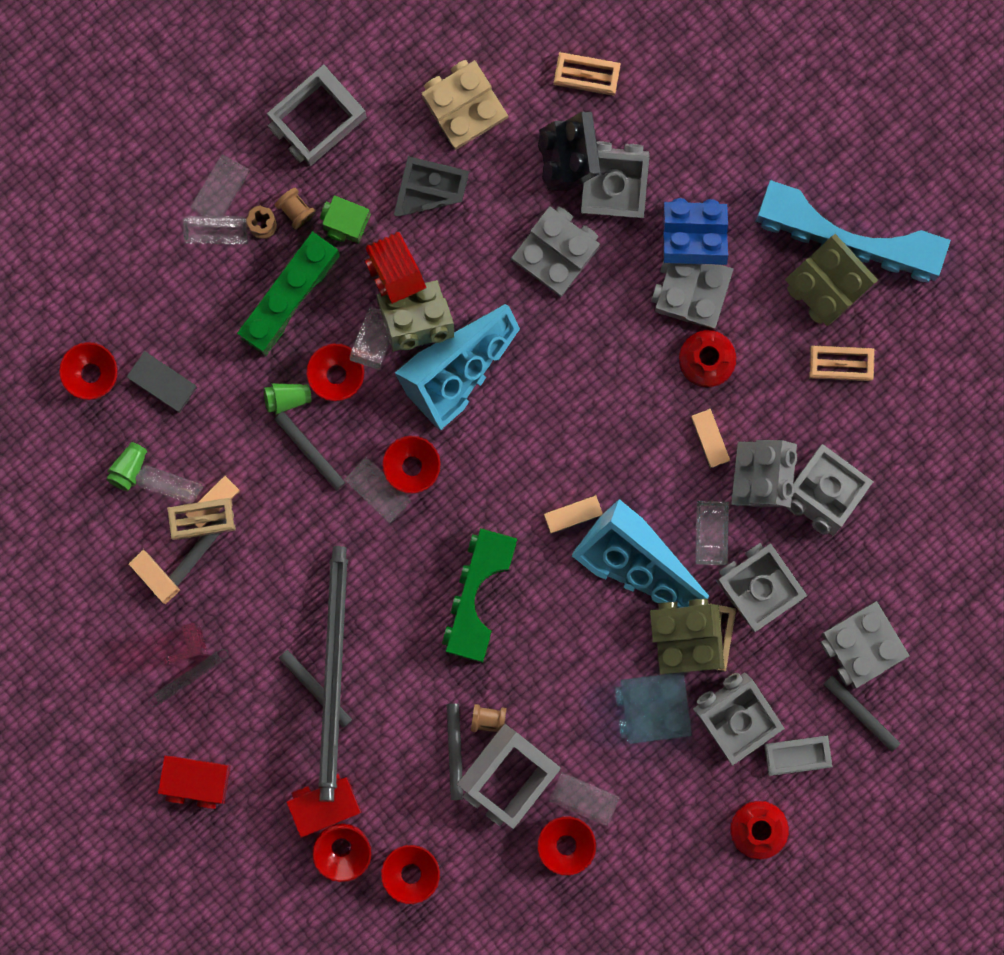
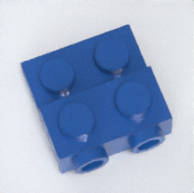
M682 198L674 199L671 202H664V263L727 265V204H720L714 199L705 200L703 203H688Z

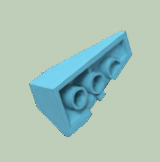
M504 304L454 332V338L435 343L417 353L397 370L395 374L411 401L436 428L442 430L466 408L470 402L467 400V397L476 384L482 385L486 379L483 374L493 360L500 359L520 328L510 307Z
M620 499L598 518L572 554L573 558L596 576L605 580L607 576L624 583L623 588L633 592L634 589L651 595L652 600L657 603L677 602L678 608L689 607L688 600L708 599L709 597L706 591L647 522Z

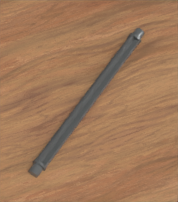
M334 546L332 548V558L329 560L330 581L318 788H320L319 801L334 802V790L337 789L336 776L346 578L349 561L346 559L347 548L344 546Z

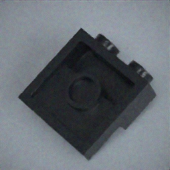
M580 112L566 121H553L539 129L538 149L543 156L542 179L547 185V191H569L601 174L592 112Z

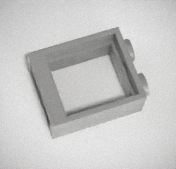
M322 65L267 113L271 122L267 126L279 140L284 137L292 145L288 150L299 163L305 160L311 166L365 120L367 116L362 106L329 69ZM322 86L346 112L349 118L315 148L309 151L282 119Z
M504 724L457 785L466 791L462 797L477 809L481 804L486 807L488 811L485 815L498 826L505 822L514 829L561 767L516 731ZM514 747L536 764L538 768L503 811L479 791Z

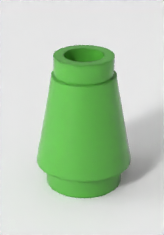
M271 383V387L264 388L267 412H275L277 415L302 406L305 403H311L309 384Z
M130 442L129 446L107 470L109 475L106 480L113 486L128 492L131 486L136 485L147 450L134 442Z

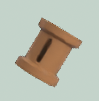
M296 187L287 191L275 203V207L282 209L293 222L292 227L295 230L307 223L316 212L314 208H309L299 197V191Z
M256 206L249 211L246 221L253 236L258 239H267L274 235L277 229V222L269 208ZM261 216L264 220H267V227L263 229L257 225V218Z
M475 704L471 731L483 730L498 733L505 724L507 708L502 707L500 710L481 708L480 705Z

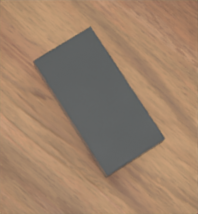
M145 351L127 375L128 379L179 413L198 388L195 384Z

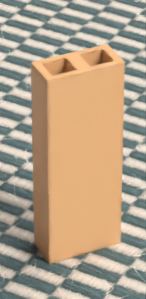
M711 409L692 415L691 419L710 468L729 462L730 458Z
M224 476L199 502L225 498L233 499L240 490ZM223 507L188 512L185 515L190 518L215 514ZM208 522L199 523L195 525L198 528L204 527Z
M595 495L545 513L544 517L552 534L600 517L603 513Z
M142 550L129 563L132 569L162 603L167 604L180 591L176 584L145 550Z

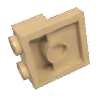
M467 60L459 62L451 68L453 74L443 80L440 76L431 79L424 85L426 90L422 92V99L454 150L508 119V114L492 91V86L475 60L471 63H468Z

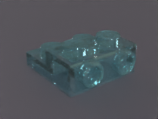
M684 672L620 680V687H615L617 706H623L624 719H619L621 738H627L628 744L692 736Z

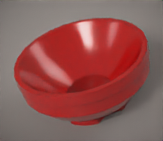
M711 330L699 331L686 339L679 353L680 369L687 380L694 385L705 388L716 387L728 380L734 372L736 352L731 341L723 334ZM707 347L715 349L719 356L718 361L711 366L703 364L699 357L701 350Z
M85 342L73 346L66 352L60 363L59 373L63 386L70 394L82 400H95L105 396L114 387L117 380L118 367L114 356L108 349L97 343ZM91 364L98 366L101 372L99 379L93 383L84 381L82 377L83 369Z
M335 343L321 347L311 356L306 373L310 387L319 397L337 402L344 401L357 393L364 381L365 371L363 362L356 351L346 345ZM334 366H340L346 371V378L340 384H333L327 378L329 369Z
M405 436L397 439L388 447L383 457V472L387 481L392 487L403 493L415 494L427 490L435 483L440 473L441 462L437 449L428 440L419 436ZM411 457L417 458L422 464L420 473L415 476H409L403 471L404 461Z
M753 801L737 810L732 818L730 834L735 847L742 854L753 859H767L783 849L788 839L789 826L784 813L777 806L766 801ZM757 821H765L770 826L771 833L765 840H757L752 835V826Z
M571 816L555 818L542 829L539 835V857L543 864L554 873L560 875L578 874L591 864L595 856V836L591 828L578 818ZM562 836H571L576 841V849L570 855H563L557 850V841Z
M344 823L334 824L324 829L317 836L312 851L315 867L320 874L337 882L356 879L368 868L371 860V845L366 835L359 828ZM337 839H346L350 842L351 848L345 854H338L332 850L333 842Z
M405 845L395 849L387 856L381 870V879L385 890L393 899L405 904H416L428 899L435 892L440 880V869L437 860L428 850L417 845ZM415 864L419 867L421 877L416 883H407L403 880L402 869L404 866Z

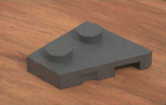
M408 156L394 215L404 216L462 202L470 171Z

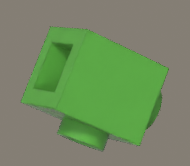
M334 195L331 203H325L320 219L323 220L324 230L328 231V237L339 242H344L345 239L359 244L371 214L370 209Z

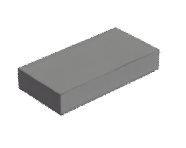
M828 735L764 744L768 776L833 767Z

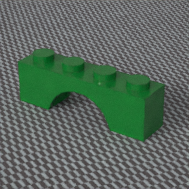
M312 231L237 333L240 339L266 357L284 333L289 320L308 293L324 279L340 257L338 249Z
M480 528L479 535L472 534L468 552L473 554L470 566H463L459 583L465 584L461 597L455 595L450 613L456 615L453 627H446L442 645L447 646L446 653L481 663L484 662L492 631L477 616L475 596L480 585L488 577L496 573L509 571L517 538Z

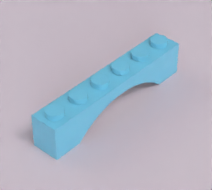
M770 180L756 222L762 223L761 227L765 230L775 233L783 230L792 233L791 237L805 243L813 240L823 245L831 236L836 234L861 262L868 263L869 260L882 263L881 267L885 270L896 273L903 270L912 273L911 277L913 279L926 283L930 280L935 281L939 277L951 241L922 230L906 236L893 238H869L852 234L836 227L823 218L808 203L801 190Z

